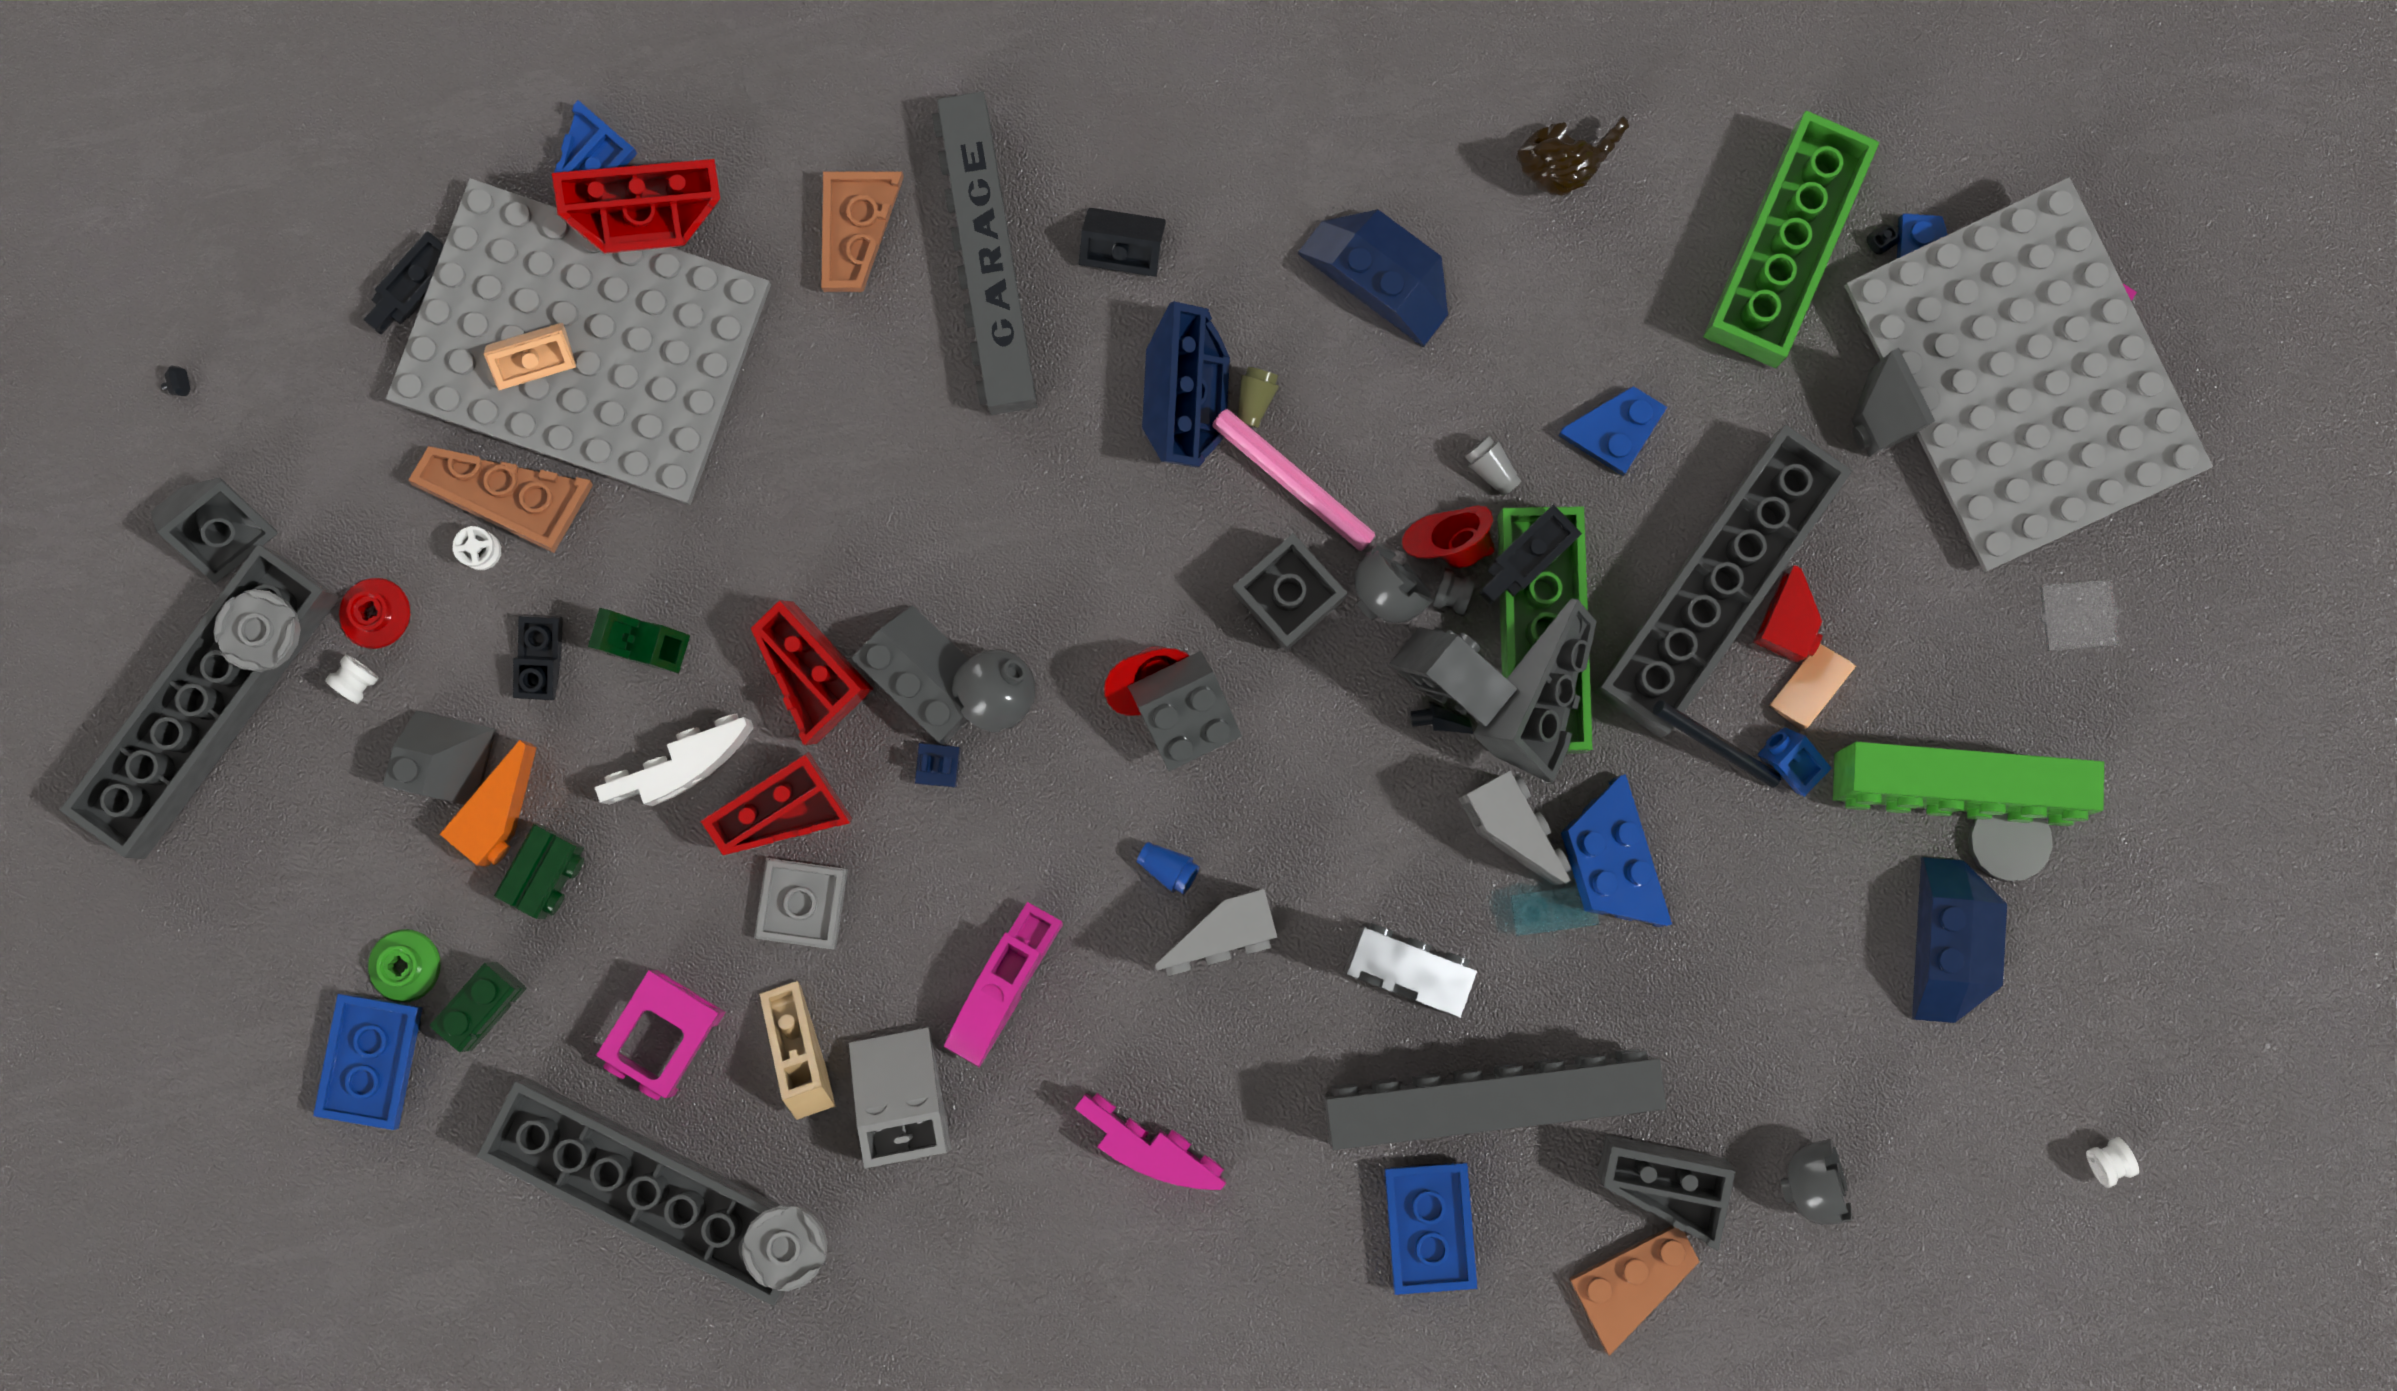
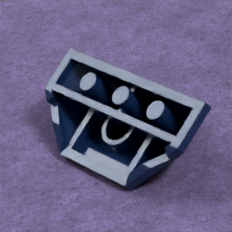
M1378 209L1322 221L1298 251V255L1422 347H1425L1448 317L1442 256Z
M1175 301L1169 303L1146 348L1142 429L1161 462L1196 468L1201 466L1205 458L1224 438L1223 435L1213 428V422L1223 410L1227 409L1230 357L1220 334L1210 321L1212 317L1209 310Z
M1921 857L1912 1019L1956 1023L2003 986L2007 903L1964 860Z

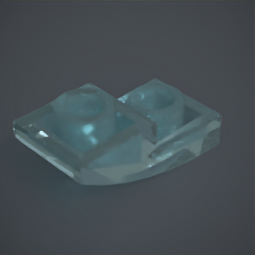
M1577 887L1511 895L1516 936L1600 925L1599 914L1584 911Z

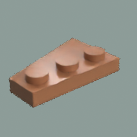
M823 172L821 288L824 292L864 291L904 178L903 172Z
M1670 1226L1574 1275L1569 1280L1606 1353L1610 1356L1700 1261L1685 1232Z

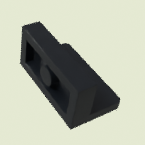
M1089 208L1081 231L1079 265L1157 277L1166 220Z

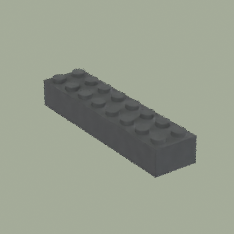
M1785 424L1770 439L1594 692L1657 737L1661 738L1668 735L1674 727L1653 714L1655 704L1663 700L1682 713L1685 712L1853 470Z
M258 544L59 811L124 858L146 859L340 597L276 551ZM252 589L270 591L287 600L296 611L301 628L298 646L291 657L279 667L263 672L240 669L226 661L220 653L222 651L219 649L213 633L216 616L224 603L232 597H237L245 593L244 591Z
M1626 1049L1615 1051L1616 1058L1607 1060L1605 1055L1599 1056L1598 1053L1574 1056L1575 1063L1566 1065L1564 1060L1559 1061L1558 1058L1534 1061V1069L1523 1070L1522 1065L1518 1066V1063L1493 1066V1074L1482 1075V1071H1477V1068L1453 1071L1452 1079L1441 1080V1077L1437 1076L1436 1073L1412 1076L1413 1083L1399 1085V1081H1396V1078L1371 1081L1372 1088L1358 1090V1086H1355V1083L1331 1086V1093L1323 1094L1328 1142L1332 1150L1666 1110L1661 1063L1659 1058L1648 1056L1647 1050Z
M529 1078L514 1082L477 1155L478 1158L772 1306L776 1305L783 1298L786 1291L771 1289L755 1281L746 1270L742 1256L744 1237L750 1223L765 1210L780 1206V1204Z

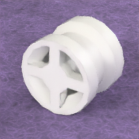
M469 526L456 534L453 540V552L461 563L475 570H487L499 561L501 545L493 534L480 527ZM482 548H486V549L483 550V552L480 554V557H479V554H478V553L481 552Z
M345 654L340 660L341 667L337 672L330 673L325 682L348 700L359 704L363 699L365 688L374 685L379 677L358 660Z
M2120 1137L2109 1140L2108 1145L2102 1149L2094 1147L2086 1152L2088 1163L2094 1175L2105 1188L2115 1186L2118 1179L2123 1176L2132 1178L2139 1174V1166L2133 1152Z

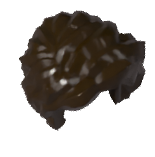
M1624 116L1621 117L1617 124L1595 146L1590 145L1585 140L1575 141L1566 133L1567 124L1565 122L1551 124L1549 127L1537 130L1518 149L1516 159L1522 165V171L1531 178L1532 182L1536 183L1539 190L1548 192L1550 195H1567L1572 190L1586 186L1588 181L1598 171L1600 163L1613 151L1615 143L1621 140L1623 133L1629 128V123Z

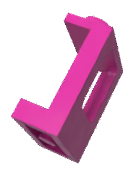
M648 970L596 1056L605 1061L603 1068L611 1074L622 1079L628 1075L640 1083L638 1089L645 1095L655 1100H659L661 1096L665 1099L673 1097L678 1091V1088H676L678 1082L712 1027L718 1026L726 1011L659 970ZM647 1010L675 1025L684 1034L683 1040L660 1077L619 1053L638 1020Z

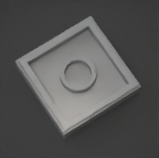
M766 858L754 939L836 950L848 869Z

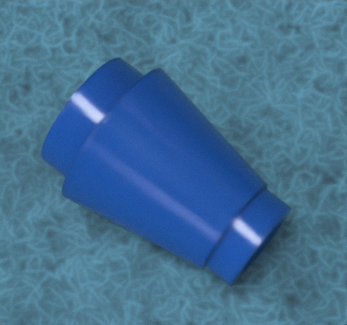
M1150 842L1144 845L1136 861L1172 893L1177 890L1185 894L1193 884L1200 866L1193 863V857L1154 845Z

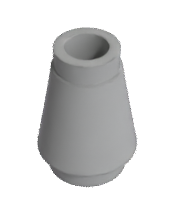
M1489 435L1464 455L1470 462L1468 467L1499 491L1502 496L1508 494L1521 482L1499 440L1494 442Z

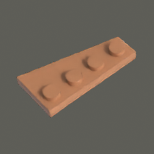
M428 446L409 478V482L413 486L555 553L593 486L591 480L562 477L558 476L557 473L545 470L538 472L519 468L516 464L481 460L478 456Z

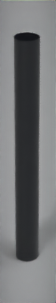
M1660 700L1655 704L1653 714L1769 787L1774 788L1780 783L1781 775L1665 701Z

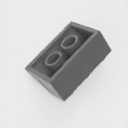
M913 605L880 628L851 658L941 745L945 746L969 721L960 711L964 706L960 702L959 696L954 699L952 692L953 677L968 658Z

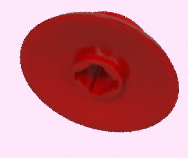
M368 578L354 584L345 593L339 607V622L344 634L354 644L368 649L383 648L397 641L405 632L410 620V605L407 596L398 585L383 578ZM374 605L378 611L377 615L368 619L365 610Z

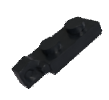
M429 231L425 232L374 289L377 293L371 300L376 306L363 320L376 332L382 335L394 320L402 324L419 308L427 292L444 244Z
M1553 504L1493 562L1494 564L1487 571L1494 579L1479 594L1490 605L1505 590L1514 597L1520 590L1523 591L1582 533Z

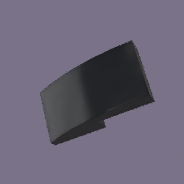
M518 616V656L513 658V698L555 699L561 660L563 617Z

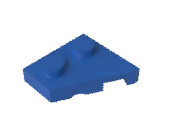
M577 100L572 109L574 118L569 135L565 134L561 147L562 158L556 164L554 173L626 167L637 155V152L629 143Z
M1633 386L1563 427L1558 436L1624 476L1667 407Z

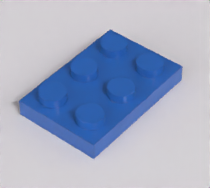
M337 994L313 1116L390 1130L399 1129L423 1007L349 994Z
M1456 1162L1384 1168L1394 1294L1478 1289L1467 1163Z

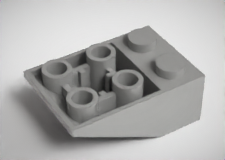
M1508 771L1458 798L1478 835L1553 885L1565 884L1571 881L1566 873L1571 870V866L1560 848L1554 850L1547 838V835L1551 833L1549 825L1540 812L1533 813L1526 800L1531 797L1530 791L1520 775L1514 778L1511 771Z
M1262 889L1221 902L1155 964L1156 970L1165 969L1167 976L1191 970L1190 962L1205 958L1207 965L1231 959L1230 950L1245 947L1246 954H1251L1271 948L1269 940L1277 938V933L1265 890Z
M930 1027L850 1042L849 1052L856 1121L864 1169L947 1153L952 1149Z

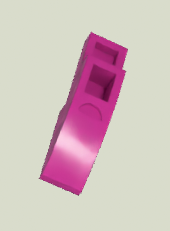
M1029 902L1026 903L1010 931L1004 933L982 970L949 1033L944 1048L980 1068L1022 998L1021 993L1062 928L1063 923L1061 920Z
M1098 1092L1094 1097L1086 1093L1074 1108L1107 1133L1097 1147L1129 1168L1163 1182L1195 1189L1221 1190L1226 1184V1179L1221 1176L1224 1169L1207 1155H1204L1200 1160L1188 1151L1192 1144L1173 1129L1169 1134L1160 1130L1152 1142L1145 1138L1149 1132L1130 1117L1125 1123L1112 1112L1116 1106Z

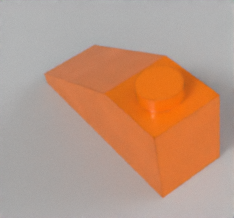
M519 740L440 833L444 839L476 866L488 867L491 863L496 865L510 850L508 843L515 836L537 749L529 742Z

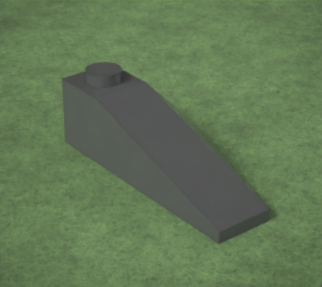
M1578 599L1569 600L1507 677V680L1517 688L1514 694L1486 727L1478 723L1474 732V736L1493 756L1546 782H1554L1570 745L1572 733L1566 732L1570 709H1578L1580 696L1575 694L1578 673L1583 672L1587 668L1597 623Z

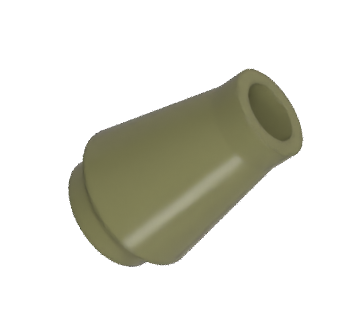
M1249 366L1246 375H1241L1237 417L1248 426L1259 428L1260 422L1279 388L1276 385L1278 375Z

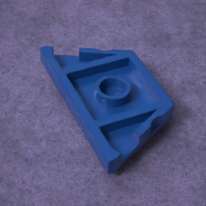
M1625 774L1615 777L1609 782L1610 785L1598 798L1592 799L1583 809L1582 814L1577 819L1572 820L1561 832L1584 911L1601 915L1610 914L1616 918L1628 921L1637 920L1651 923L1655 927L1671 925L1670 915L1627 776Z

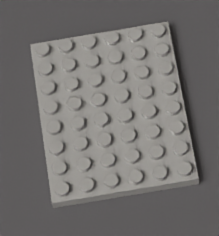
M2070 177L1853 279L1844 285L1880 361L1891 351L1897 348L1900 349L1935 419L1933 423L1918 432L1917 436L1983 572L1998 567L2213 467Z
M470 178L386 400L691 505L771 283L769 280L672 247L603 254L557 215L556 207ZM563 323L575 359L576 368L498 391L484 356L485 347L498 341Z

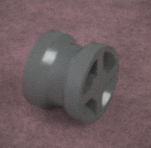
M1445 568L1432 606L1438 608L1447 606L1453 608L1455 614L1463 616L1471 598L1476 578L1471 576L1462 578L1456 576L1453 570Z

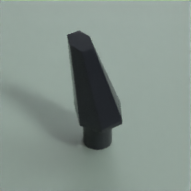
M1429 701V709L1410 711L1412 727L1432 724L1433 731L1474 734L1469 718L1435 702Z

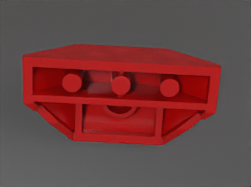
M715 159L551 174L557 215L603 254L685 246L720 200Z

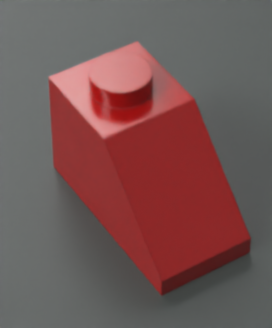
M1793 565L1784 571L1753 643L1796 663L1806 659L1808 655L1813 656L1823 637L1822 634L1818 633L1823 621L1802 568Z

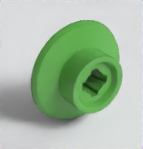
M409 929L396 930L382 937L373 947L368 960V974L372 985L383 997L395 1002H411L425 996L434 987L440 974V956L434 943L424 934ZM399 959H403L408 964V968L402 973H399L394 968V964Z

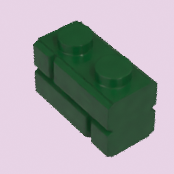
M533 824L494 895L495 898L536 919H546L548 914L553 916L564 900L565 894L560 891L568 878L574 879L583 866L584 858L580 855L584 847L546 826Z
M485 962L429 1026L455 1050L459 1052L473 1051L511 1007L510 1002H516L527 988L498 962Z

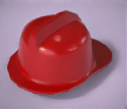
M1476 505L1460 510L1425 516L1414 522L1405 531L1402 538L1403 549L1408 555L1415 558L1441 557L1450 566L1457 568L1468 567L1478 562L1481 558L1494 553L1495 546L1489 531L1493 522L1492 512L1485 506Z
M1152 646L1142 650L1137 655L1119 661L1110 670L1105 680L1104 695L1108 705L1117 713L1126 716L1141 715L1128 686L1189 657V655L1176 648Z

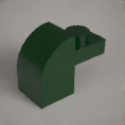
M599 608L588 647L617 658L679 674L690 635L663 625L637 620L612 610Z

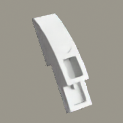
M732 714L715 720L716 727L701 732L700 728L696 727L676 734L678 741L667 744L672 760L667 761L666 756H662L643 763L644 770L629 775L628 770H622L604 777L606 783L595 787L599 802L610 805L640 794L643 804L654 806L674 798L694 787L723 765L743 744L753 730L752 721L745 717L739 718L738 714Z

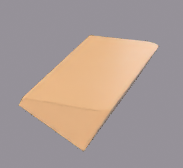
M563 323L489 344L484 350V356L498 391L576 368L575 359Z
M1820 644L1816 653L1813 656H1807L1769 706L1800 731L1807 729L1855 669L1856 665Z

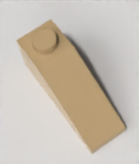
M796 981L760 993L782 1101L796 1120L836 1107L828 1071L800 983Z

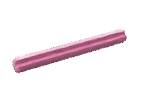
M1229 409L1223 410L1213 422L1214 429L1356 549L1364 550L1374 539L1375 533Z

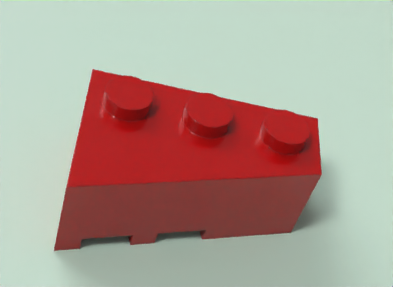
M779 600L751 627L770 673L775 676L784 696L782 698L787 710L791 711L800 731L798 735L803 745H812L820 742L873 690V687L794 601Z
M808 751L715 810L700 822L721 854L727 855L771 844L776 841L810 834L815 831L851 823L853 818Z

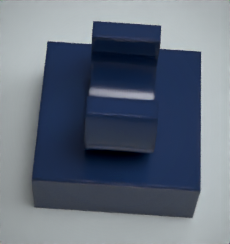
M919 743L915 784L957 788L961 748Z

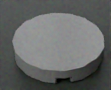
M256 589L244 591L245 593L232 597L225 602L217 614L213 632L215 641L218 643L219 649L222 651L220 653L226 661L240 669L257 672L275 669L287 661L298 646L301 631L298 615L287 600L273 592Z
M2006 813L2003 815H1992V819H1975L1968 834L1969 852L1976 866L1984 873L2003 882L2021 881L2039 873L2048 862L2053 844L2051 829L2045 818H2033V822L2030 823L2007 821L2008 814Z
M780 1205L765 1210L750 1223L744 1237L742 1256L746 1270L757 1283L771 1289H778V1291H790L803 1287L819 1273L826 1260L828 1241L822 1224L812 1213L799 1206Z

